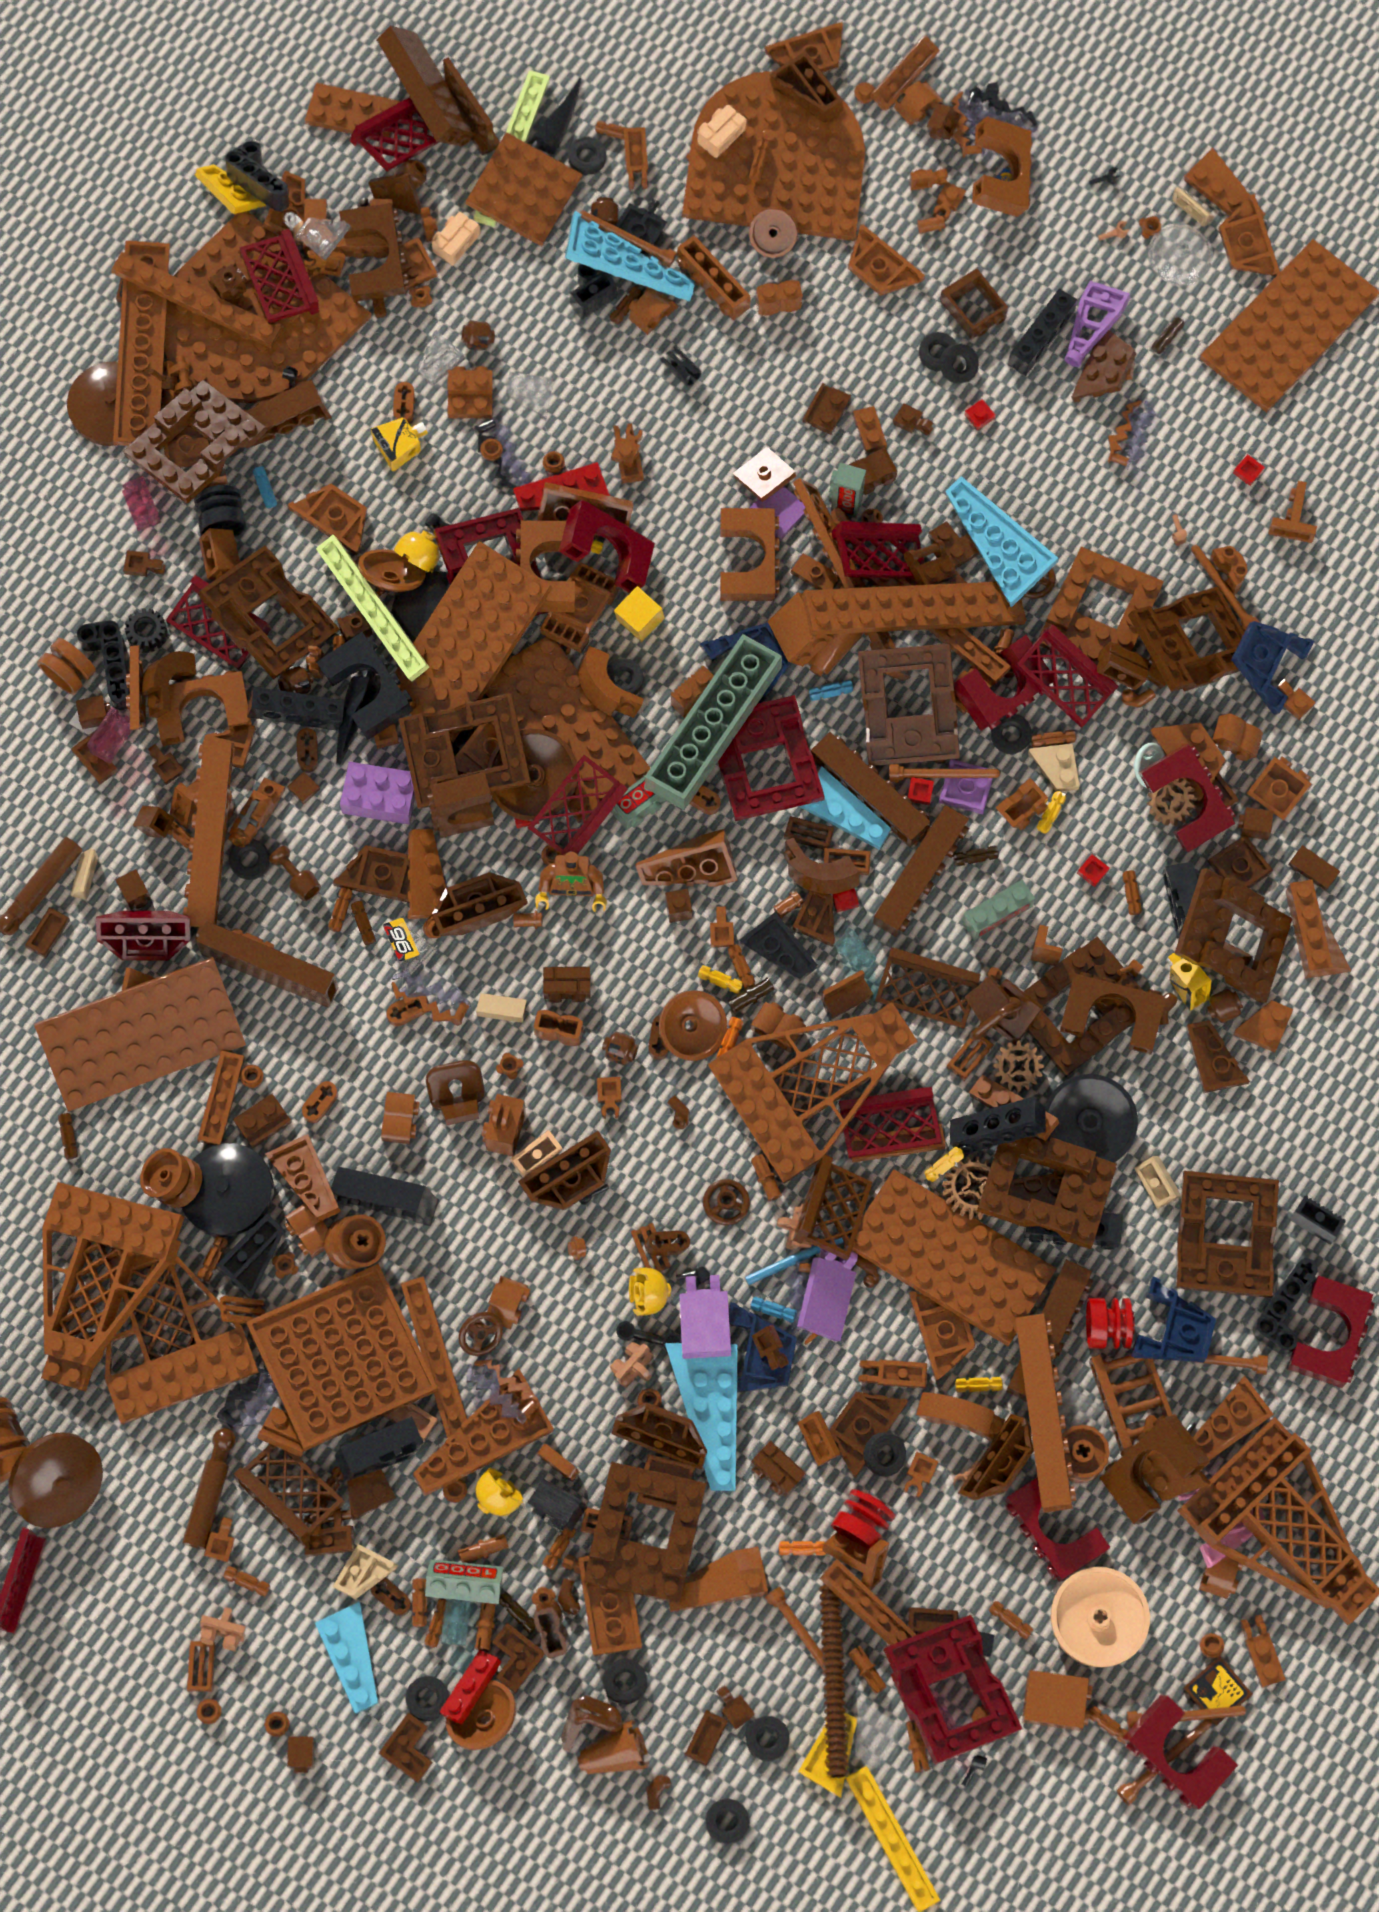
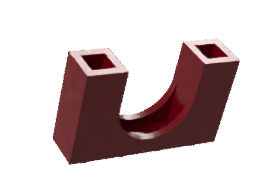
M583 499L571 507L559 552L578 562L590 553L594 535H600L614 546L618 554L619 565L614 585L628 593H631L637 586L640 589L644 587L655 543Z
M1027 635L1001 651L1017 679V690L1014 697L1004 698L995 694L976 668L954 683L956 695L980 731L987 727L992 730L1002 723L1000 718L1006 716L1007 719L1018 712L1016 707L1021 704L1023 707H1026L1035 701L1033 697L1035 694L1039 693L1040 696L1044 694L1015 667L1017 662L1033 645ZM1027 659L1023 663L1030 671H1037L1036 659ZM1041 659V670H1050L1044 660ZM1042 675L1043 683L1046 686H1050L1053 683L1052 675Z
M1189 744L1182 745L1138 772L1151 793L1179 778H1190L1200 786L1204 797L1200 813L1193 820L1173 831L1185 852H1190L1236 824L1233 820L1236 817L1229 805L1225 806L1221 799L1224 797L1222 791L1217 785L1213 786L1210 778H1212L1210 771L1206 766H1201L1198 760L1200 758L1199 752L1194 746L1190 747Z
M1318 1275L1314 1280L1308 1303L1337 1313L1346 1324L1348 1332L1347 1341L1342 1348L1335 1351H1323L1298 1342L1292 1351L1287 1369L1343 1388L1347 1382L1351 1383L1355 1371L1351 1367L1353 1360L1357 1361L1362 1347L1358 1346L1360 1337L1364 1338L1367 1333L1368 1325L1365 1324L1367 1315L1371 1316L1374 1310L1375 1302H1372L1374 1294Z
M1038 1477L1009 1495L1005 1500L1007 1512L1012 1518H1017L1021 1524L1018 1526L1021 1533L1026 1539L1028 1537L1034 1544L1032 1546L1033 1551L1039 1559L1043 1558L1048 1565L1046 1567L1047 1572L1053 1580L1057 1578L1059 1583L1108 1552L1111 1548L1097 1527L1069 1544H1059L1049 1540L1039 1526L1038 1517L1042 1504Z
M1160 1694L1122 1738L1127 1743L1125 1748L1135 1757L1139 1755L1145 1761L1143 1766L1152 1774L1157 1773L1162 1778V1785L1171 1792L1174 1790L1180 1796L1178 1800L1186 1808L1190 1809L1192 1807L1200 1810L1238 1767V1764L1222 1748L1213 1746L1193 1769L1182 1773L1173 1770L1164 1757V1741L1171 1729L1185 1715V1712L1168 1695Z

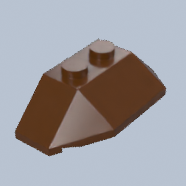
M488 872L447 887L432 916L440 936L465 935L507 919L528 904V901L519 881Z
M597 1130L520 1179L518 1183L531 1202L566 1210L605 1184L611 1149Z
M650 1403L642 1404L617 1415L611 1433L614 1436L702 1470L708 1452L693 1420Z
M1010 1414L958 1491L960 1496L971 1500H979L1001 1495L1008 1491L1034 1452L1028 1421L1025 1418Z

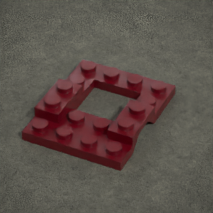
M519 508L434 529L433 533L448 571L447 578L450 585L468 559L465 546L477 544L479 541L485 542L504 537L512 556L510 561L520 566V563H516V549H521V543H516V529H521V520L524 521ZM535 558L531 564V569L541 578ZM537 612L535 616L542 615L548 612Z
M795 695L757 704L717 762L735 821L823 801L825 798L813 755L808 748ZM783 745L795 782L752 792L741 755Z
M972 1615L944 1624L883 1649L893 1670L891 1678L910 1721L915 1720L934 1765L1023 1729L1002 1682L991 1673L984 1658L982 1637ZM964 1672L974 1696H979L987 1716L949 1731L929 1685Z

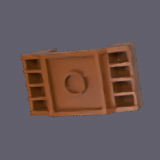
M580 562L567 580L575 581V612H548L546 619L540 627L542 635L582 653L589 643V633L606 605H612L619 592V587L614 585L615 578Z

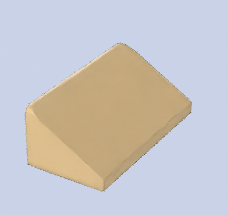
M1179 187L1175 188L1172 200L1205 227L1214 218V215L1185 190Z
M91 848L80 856L71 890L72 897L88 898L98 861L95 849Z
M480 993L476 1014L479 1017L523 1023L527 1000Z
M1152 1156L1134 1168L1157 1209L1181 1197L1178 1188L1159 1156Z

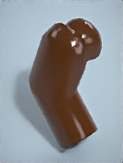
M1173 993L1163 995L1166 996L1159 1025L1169 1024L1168 1012L1177 1003V997Z
M657 1775L647 1786L648 1810L661 1809L659 1795L664 1789L670 1788L671 1779L669 1776Z

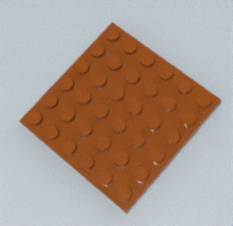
M379 1264L246 1322L304 1451L438 1392V1387Z

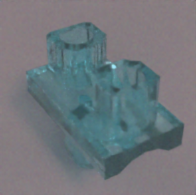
M847 928L844 936L834 945L838 953L849 962L855 971H860L863 967L870 968L876 960L875 955L851 928Z
M446 1599L441 1637L442 1644L466 1646L471 1601Z

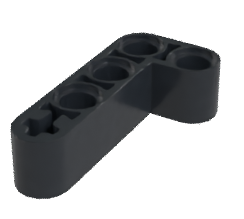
M247 141L225 155L226 173L231 181L275 211H283L289 207L288 186L281 179L262 167L261 145L258 142Z
M112 620L81 625L77 630V638L81 648L85 651L102 650L108 695L113 707L117 710L127 709L126 696L130 695V689L126 686L128 670L123 636L119 625ZM111 631L116 632L114 636H106ZM87 635H93L91 640H83ZM113 652L119 653L118 656L114 658L109 657V655ZM122 673L121 677L117 679L112 678L114 674ZM117 689H121L122 691V698L118 699L119 695Z
M1310 1258L1301 1259L1253 1327L1254 1336L1281 1355L1290 1354L1298 1343L1296 1333L1285 1326L1283 1321L1318 1272L1317 1264ZM1307 1268L1309 1271L1301 1281L1298 1277L1303 1269ZM1286 1286H1294L1297 1289V1294H1289ZM1273 1305H1281L1284 1308V1313H1276ZM1260 1324H1268L1271 1328V1332H1263L1260 1329ZM1280 1338H1288L1291 1346L1284 1347L1280 1343Z

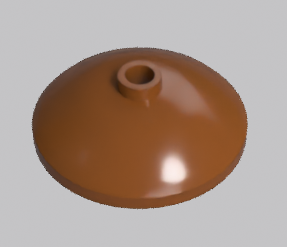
M371 550L364 553L358 562L360 573L369 583L391 592L413 590L423 584L426 575L425 570L408 561L409 559L405 557L406 554H403L401 557L394 550Z
M697 990L684 991L672 997L663 1008L659 1019V1033L664 1046L674 1056L688 1061L702 1060L714 1054L720 1048L727 1032V1018L722 1005L712 995ZM689 1020L691 1022V1026L687 1029L685 1027V1022Z
M490 1680L462 1725L446 1718V1729L451 1739L460 1747L468 1750L485 1749L499 1742L509 1732L516 1717L517 1707L512 1692L504 1684Z

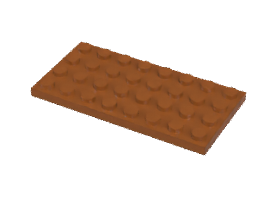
M1312 239L1202 352L1199 359L1267 413L1379 297V290L1320 243Z
M479 541L413 643L429 668L413 681L407 678L400 666L394 672L401 682L398 685L402 692L406 690L413 700L409 704L414 711L409 714L440 712L456 708L465 703L481 700L553 588ZM461 731L450 733L452 742L455 741Z
M544 637L506 660L484 694L487 699L512 693L520 730L542 729L557 735L571 748L577 762L583 755H586L628 788L643 778L650 770V766L614 718L598 709L586 697L580 686L578 670L557 642L549 637ZM585 761L579 768L580 778L594 776L593 767ZM596 770V776H601L602 774ZM607 778L597 779L598 792L609 791L614 783ZM594 779L580 781L582 794L596 793ZM579 786L577 787L575 795H580ZM605 794L599 795V801L602 800ZM596 796L582 797L584 811L595 809L597 806ZM574 798L568 804L567 808L570 812L582 811L580 798ZM585 813V819H587L591 813ZM582 814L573 815L578 823L583 821Z
M213 957L34 1023L68 1112L220 1055L221 1050L229 1052L246 1045Z
M893 1169L863 1215L852 1251L1009 1347L1017 1334L1015 1318L1029 1315L1057 1268L977 1219L973 1218L970 1220L969 1214L965 1213L961 1216L959 1208L953 1212L951 1210L952 1204L947 1205L946 1200Z

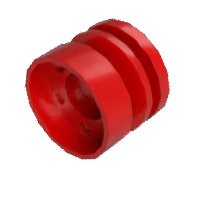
M1088 1298L1086 1305L1088 1348L1105 1349L1108 1338H1111L1114 1349H1118L1121 1338L1123 1348L1130 1349L1135 1331V1318L1130 1298L1122 1299L1121 1309L1118 1298H1113L1111 1309H1107L1104 1298Z
M852 1489L849 1493V1497L852 1500L847 1499L844 1501L845 1507L851 1513L838 1511L831 1523V1527L837 1533L870 1549L880 1539H883L882 1535L876 1530V1527L888 1530L890 1526L886 1521L892 1522L896 1515L878 1498Z

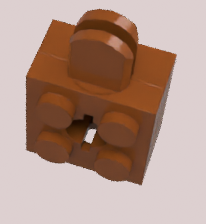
M497 1094L495 1100H491L489 1104V1123L485 1122L482 1129L483 1142H485L487 1151L513 1157L526 1115L525 1100Z

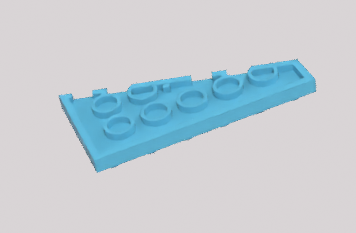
M574 211L565 258L590 266L593 269L610 273L616 277L630 280L636 284L653 288L656 291L673 295L676 298L690 301L694 288V281L673 268H664L658 264V259L653 256L650 259L640 253L641 249L612 232L605 233L598 228L599 224L594 221L588 223L580 218L582 214Z
M962 476L946 490V496L1009 605L1012 607L1059 562L1058 557Z
M665 1343L688 1418L693 1420L708 1451L703 1466L711 1491H736L738 1345L731 1344V1356L683 1359L682 1343Z

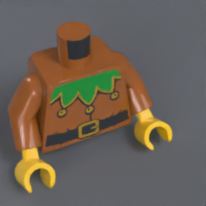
M575 852L555 856L554 863H550L541 871L538 887L540 894L535 898L536 909H538V903L541 901L546 902L545 910L549 908V898L547 896L549 892V895L593 896L595 894L596 897L592 904V910L596 912L597 904L599 903L603 905V912L605 911L607 900L602 896L604 894L603 874L594 865H591L589 857L578 856Z

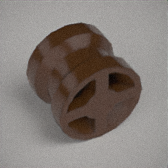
M867 509L861 515V522L883 523V515L877 509Z

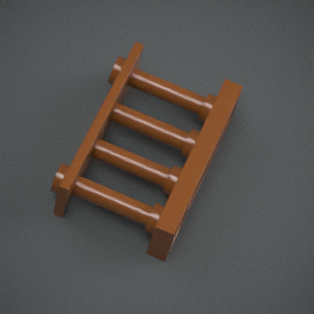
M1130 1354L1107 1362L1106 1360L1102 1361L1101 1355L1090 1358L1089 1365L1121 1453L1127 1447L1133 1446L1134 1439H1137L1142 1434L1144 1428L1143 1426L1133 1430L1127 1429L1124 1423L1127 1416L1160 1406L1165 1417L1173 1415L1153 1362L1155 1359L1134 1358ZM1144 1361L1148 1372L1147 1375L1118 1384L1110 1383L1107 1375L1110 1374V1371ZM1152 1383L1156 1397L1126 1407L1118 1406L1116 1397H1118L1119 1393Z

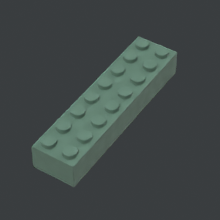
M743 634L646 774L645 788L685 810L782 668V656Z

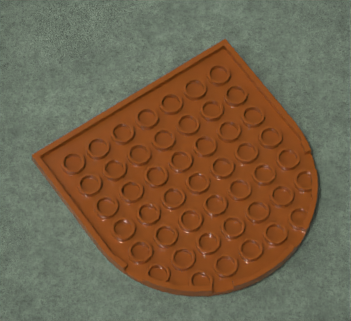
M774 71L743 76L718 90L704 105L694 126L682 218L750 227V224L759 212L765 208L777 206L787 209L794 215L798 221L799 234L855 241L865 160V145L861 127L847 103L843 100L844 111L825 123L771 86L770 74ZM727 105H730L737 113L746 118V130L718 158H715L708 150H705L698 144V129L703 123L706 122L708 124L712 120L713 114L719 108L723 110ZM759 141L770 142V149L761 180H751L749 175Z
M250 212L237 213L174 276L218 297L212 289L210 277L215 275L219 269L232 264L236 270L240 269L243 272L247 281H245L246 291L243 295L229 302L267 320L239 247L277 237V235L262 228L263 223ZM279 244L270 246L267 251L278 255L281 248ZM252 251L246 254L248 258L257 261L261 253ZM264 256L261 263L271 267L275 259ZM301 256V259H302V261H303V264H304V261H308V260H306L303 256ZM279 261L275 269L285 273L288 265ZM257 268L254 274L264 279L268 271ZM306 268L319 301V313L311 315L310 312L272 322L281 327V332L272 348L266 347L167 300L164 353L168 361L174 362L175 365L177 364V356H185V361L189 365L188 377L192 382L193 388L204 380L232 402H260L273 398L281 391L290 390L289 380L282 378L283 370L287 366L298 370V376L295 380L296 387L298 383L309 379L372 316L367 309L358 302H354L349 294L326 275L320 274L317 268L312 270ZM271 274L268 281L278 285L282 277ZM286 279L282 287L292 291L295 283ZM264 286L262 294L271 297L275 289ZM278 292L275 299L286 303L289 295ZM293 297L289 305L297 308L303 306L301 300ZM274 304L269 308L271 315L280 313L282 307Z

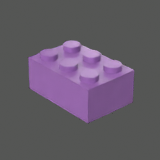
M349 762L340 801L342 814L410 825L415 802L410 771Z

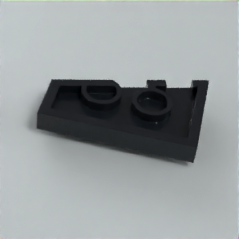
M776 912L739 940L740 943L799 981L819 967Z

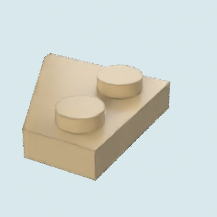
M1073 744L1030 748L1028 750L1030 758L1035 760L1040 767L1039 770L1049 779L1050 785L1056 792L1079 789Z
M357 1544L355 1551H353L333 1587L347 1596L357 1599L396 1570L398 1565Z

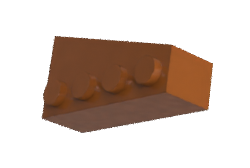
M545 482L537 521H567L570 508L583 499L629 527L633 501Z

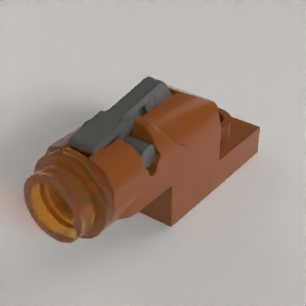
M264 777L257 791L253 790L248 801L241 809L238 818L233 823L228 838L230 842L241 848H245L246 844H250L260 827L264 828L285 792L284 786Z

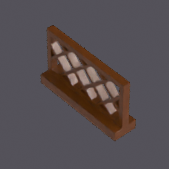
M447 57L443 59L445 81L476 132L471 140L480 154L484 156L495 150L500 140L493 131L492 121L450 58Z
M891 947L875 1002L883 1005H888L892 1002L896 1009L964 1029L971 1006L967 1003L966 1009H964L962 1004L967 1002V1000L960 1001L954 989L963 985L974 990L978 986L981 974ZM891 964L901 966L905 975L893 981L889 973ZM906 968L911 969L913 971L908 973ZM921 972L925 975L927 982L915 987L910 975ZM928 975L934 976L935 978L930 980ZM887 977H888L889 980H890V983H888V984L885 985L886 980H887ZM907 978L913 989L901 995L895 983ZM944 979L950 988L938 994L932 982ZM950 982L957 983V985L952 986ZM893 985L898 997L891 1001L882 999L883 990ZM930 985L935 996L923 1002L917 990ZM952 991L958 1003L946 1009L940 997ZM915 992L921 1004L913 1008L908 1007L903 998ZM937 999L943 1011L934 1015L929 1013L925 1005ZM898 1000H901L902 1004L895 1003V1002L898 1001ZM960 1006L964 1013L962 1022L952 1020L948 1011ZM923 1007L925 1011L918 1010V1008ZM945 1013L947 1018L941 1017L940 1015Z
M825 1154L815 1167L793 1241L799 1244L807 1241L848 1260L872 1182L833 1164V1158ZM832 1172L840 1175L843 1182L835 1184L831 1177ZM857 1183L863 1186V1192L856 1194L851 1184ZM846 1186L850 1197L843 1199L838 1188ZM832 1191L837 1201L830 1203L825 1193ZM854 1201L858 1210L851 1213L846 1203ZM840 1205L845 1215L837 1217L832 1207ZM826 1209L831 1220L823 1221L819 1212ZM848 1219L852 1230L845 1232L840 1221ZM834 1224L839 1234L831 1236L827 1226ZM821 1228L825 1238L819 1239L813 1236V1231ZM842 1238L846 1249L843 1250L837 1247L834 1240Z
M269 1444L243 1469L240 1467L234 1473L236 1482L304 1546L310 1540L309 1536L330 1518L345 1501L297 1455L283 1450L284 1460H270L271 1452L277 1447ZM257 1465H267L266 1476L256 1477L251 1471ZM270 1465H284L283 1476H270ZM287 1465H299L301 1467V1476H287ZM314 1480L317 1483V1492H303L304 1481ZM269 1481H283V1492L272 1493L269 1490ZM287 1481H300V1492H286ZM331 1496L336 1502L330 1508H320L321 1497ZM286 1497H300L299 1508L289 1509L286 1506ZM303 1497H317V1508H303ZM303 1513H317L316 1521L310 1527L302 1522Z

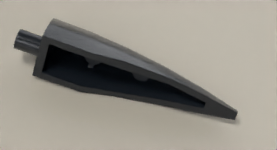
M581 77L577 79L564 101L539 127L530 141L531 146L546 153L555 154L572 119L579 95Z
M367 671L366 677H351L344 700L343 720L338 729L336 764L338 765L341 764L359 729L351 715L376 698L379 686L374 682L375 672Z

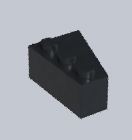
M1193 862L1165 866L1162 873L1177 938H1180L1199 878V872L1197 869H1194Z
M267 1213L216 1265V1269L245 1297L252 1299L284 1234V1229Z
M411 1416L377 1432L366 1434L356 1441L349 1440L342 1443L334 1456L345 1482L410 1459L424 1442Z

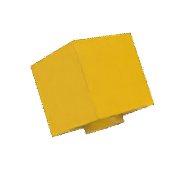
M638 586L614 610L617 621L641 642L665 619L662 608Z

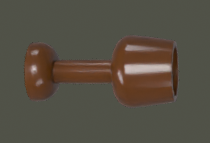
M286 845L279 847L270 855V863L276 866L282 865L292 876L289 886L293 893L303 901L312 899L321 889L317 878L312 871H299L289 860L290 850Z

